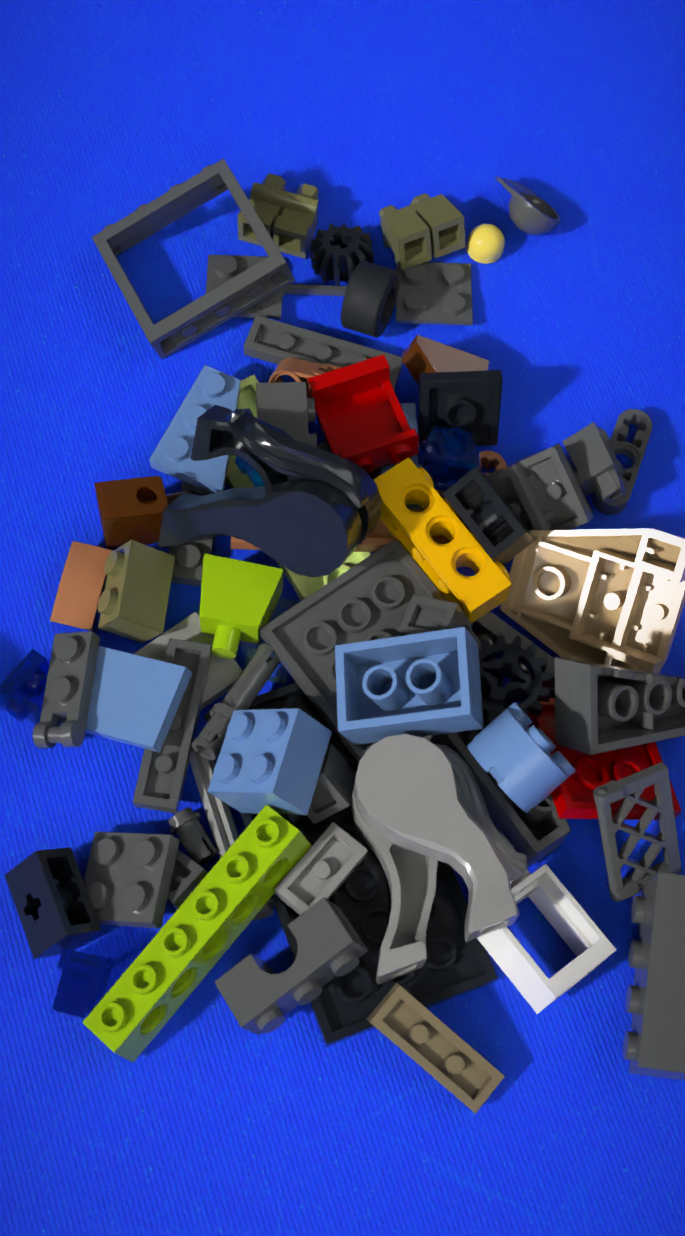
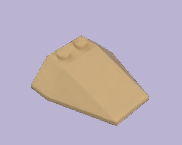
M655 528L529 530L536 540L514 557L509 574L512 585L506 601L501 603L500 610L563 659L660 673L669 655L685 603V538Z

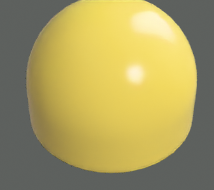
M492 224L476 226L468 236L466 246L468 255L478 263L490 264L496 262L501 258L504 251V235L498 227Z

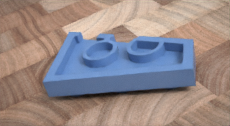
M204 365L149 459L150 467L211 494L224 491L230 455L199 461L191 460L197 419L214 405L229 408L232 411L238 409L241 390L240 379Z

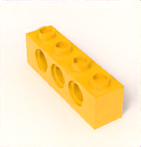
M408 457L374 479L382 499L380 520L446 600L460 605L471 624L506 601L512 585L508 571L500 562H494L485 552V548L472 531L468 530L460 521L458 513L446 498L443 499L434 489L432 478L424 468H417ZM410 504H417L424 509V511L413 512L410 511L406 506ZM435 535H442L446 537L450 542L447 544H439L436 543L431 537ZM469 567L476 575L464 576L457 571V568Z

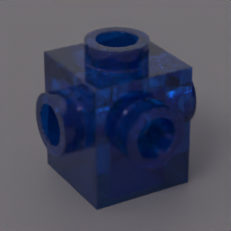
M434 425L427 441L424 440L419 447L418 463L422 465V468L432 478L435 490L446 491L473 468L477 467L479 469L481 465L480 454L476 450L472 433L459 428H445Z

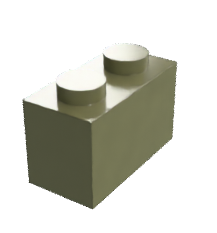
M130 540L116 550H113L108 555L104 567L107 580L105 590L98 602V612L101 613L98 629L139 643H144L162 634L175 556L134 540Z

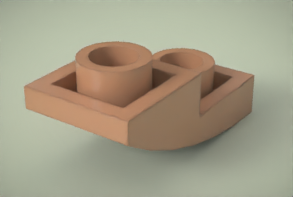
M72 541L50 618L51 622L93 631L98 612L99 598L102 591L105 590L107 574L104 571L105 562L113 550Z

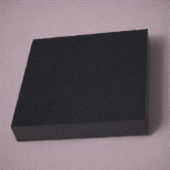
M501 370L420 373L419 448L497 445L503 378Z

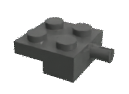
M559 443L486 475L528 530H568L588 523L594 518Z

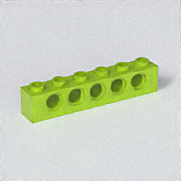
M266 804L82 1023L114 1053L134 1063L273 896L276 887L312 847L304 835Z

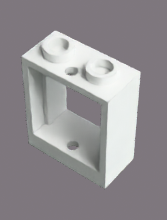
M547 864L532 874L526 869L522 877L510 881V890L516 905L526 897H529L577 957L548 979L507 927L477 938L537 1015L616 951V948Z

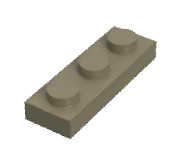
M397 983L367 1018L373 1026L475 1114L505 1077Z

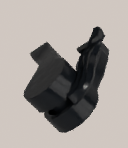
M214 405L197 419L191 460H208L225 455L238 456L246 460L258 471L265 486L232 488L204 496L183 493L164 509L158 547L183 545L198 538L214 535L232 536L260 548L272 559L295 574L312 578L325 576L339 568L355 551L356 547L375 529L381 517L382 499L374 480L365 469L352 461L296 441L284 430L254 417L249 408L232 411L229 408Z

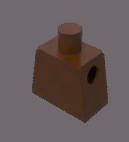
M159 476L94 483L106 548L116 550L130 540L144 545L159 542L164 509L183 493L190 494L189 490L165 494L163 481Z

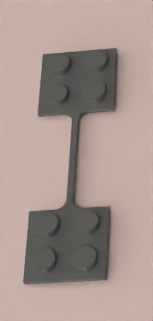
M208 254L206 293L267 257ZM424 262L402 271L396 264V271L399 273L400 279L396 300V323L473 324L471 264ZM289 284L235 317L255 318L258 315L265 318L281 319L282 298L285 294L344 296L347 286Z

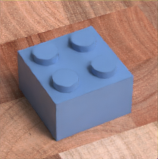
M299 708L234 710L207 792L241 813L259 814L267 804L278 814L307 815L332 731Z

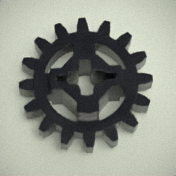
M498 634L497 644L492 646L485 638L482 639L481 652L478 654L481 690L486 691L489 697L488 703L482 699L483 715L487 717V726L507 709L506 707L514 702H521L518 706L527 716L528 713H532L540 717L543 712V706L539 701H550L551 691L546 687L552 685L553 674L544 672L548 668L547 657L535 659L537 646L532 644L526 649L521 648L520 636H516L512 644H506L503 634ZM520 662L528 668L533 680H531V675L523 673L519 666ZM503 678L511 679V682H508L505 688L497 686L498 683L503 681Z

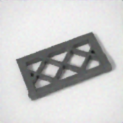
M663 762L594 789L593 795L597 808L609 881V892L612 900L622 901L638 894L658 872L671 874L682 872L668 767ZM654 785L655 797L652 802L640 797L645 788ZM625 798L612 818L610 804ZM635 803L647 807L634 828L624 824L623 821ZM658 813L660 832L657 836H654L645 831ZM618 829L630 834L619 852L617 851L615 839ZM642 838L652 842L641 861L628 858ZM663 848L664 861L651 866ZM624 864L635 868L631 876L622 879L620 869Z

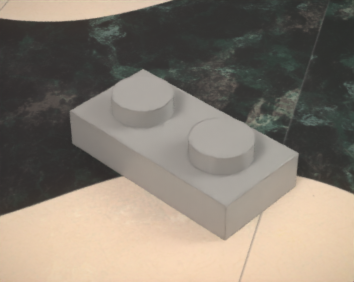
M333 822L276 887L275 895L301 915L323 897L329 900L366 857L368 850Z

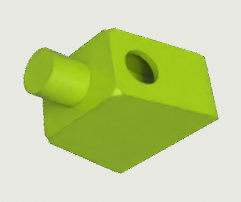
M204 554L199 619L201 632L214 635L211 648L212 654L224 659H234L240 641L254 644L260 642L262 638L260 636V628L268 624L283 590V569Z

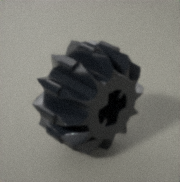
M346 222L342 227H335L330 223L327 231L317 230V235L311 241L309 248L311 267L314 274L320 275L323 283L334 280L337 287L341 282L350 281L352 273L362 261L374 262V251L372 250L370 234L363 233L360 226L349 228Z

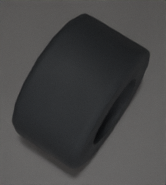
M366 261L358 264L352 273L344 295L341 309L342 326L372 337H380L389 323L397 300L400 282L399 273Z

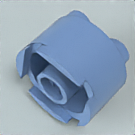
M514 702L476 735L467 745V748L487 773L490 772L499 784L497 785L524 812H528L543 801L576 770L558 750L553 755L551 754L556 745L539 727L536 728L532 725L528 729V726L532 723L531 719Z

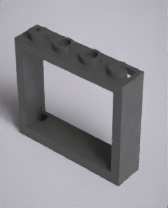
M224 158L215 164L206 166L200 173L185 182L171 187L165 194L150 203L139 206L133 213L120 221L107 225L101 232L92 237L148 341L161 359L166 358L295 281L285 259ZM226 190H229L268 257L154 324L120 264L117 255Z

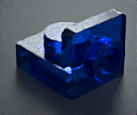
M34 649L27 654L0 685V692L5 701L3 707L10 715L20 722L27 718L36 725L40 722L41 713L38 706L30 698L32 696H39L45 690L49 665L46 658Z

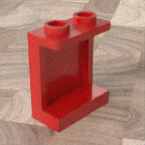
M384 354L307 378L308 396L315 399V416L330 453L352 461L365 469L368 474L375 468L390 463L397 465L408 457L411 459L413 456L418 455L419 435L415 428L410 429L390 382V366Z

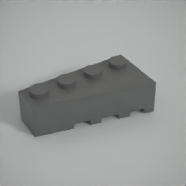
M658 872L640 892L639 896H634L632 902L631 921L632 923H638L637 940H632L629 947L628 963L629 967L635 968L634 985L628 986L626 994V1012L632 1013L631 1032L626 1031L624 1036L623 1058L630 1060L629 1073L684 1081L685 875Z

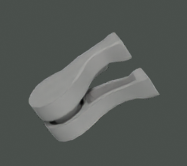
M409 734L388 736L370 746L359 761L351 800V811L355 827L382 865L391 893L390 918L380 949L376 976L377 984H381L422 968L426 962V929L436 893L438 860L449 864L463 877L469 889L464 933L466 942L514 924L519 916V912L510 890V881L522 877L528 864L526 855L512 850L498 834L490 819L483 795L471 768L454 750L447 745L433 744L425 738Z

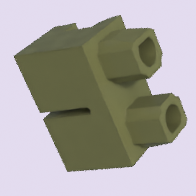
M269 173L261 184L253 183L249 201L279 251L306 259L318 224V188L304 183L299 186L296 194L285 191L286 181L281 176ZM240 210L237 216L238 240L262 246Z
M424 193L414 197L409 206L398 209L390 205L379 211L384 247H390L395 253V262L401 271L432 260V255L438 258L466 248L464 215L442 194L431 198Z

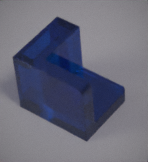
M63 948L57 966L62 975L54 999L53 1009L58 1013L85 1019L104 997L112 967L107 958Z

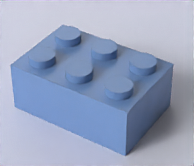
M465 627L335 645L338 732L354 745L375 743L385 737L401 734L422 737L484 729L478 643Z

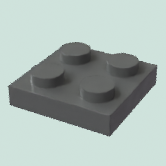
M95 832L83 882L99 924L161 928L180 840L172 835Z

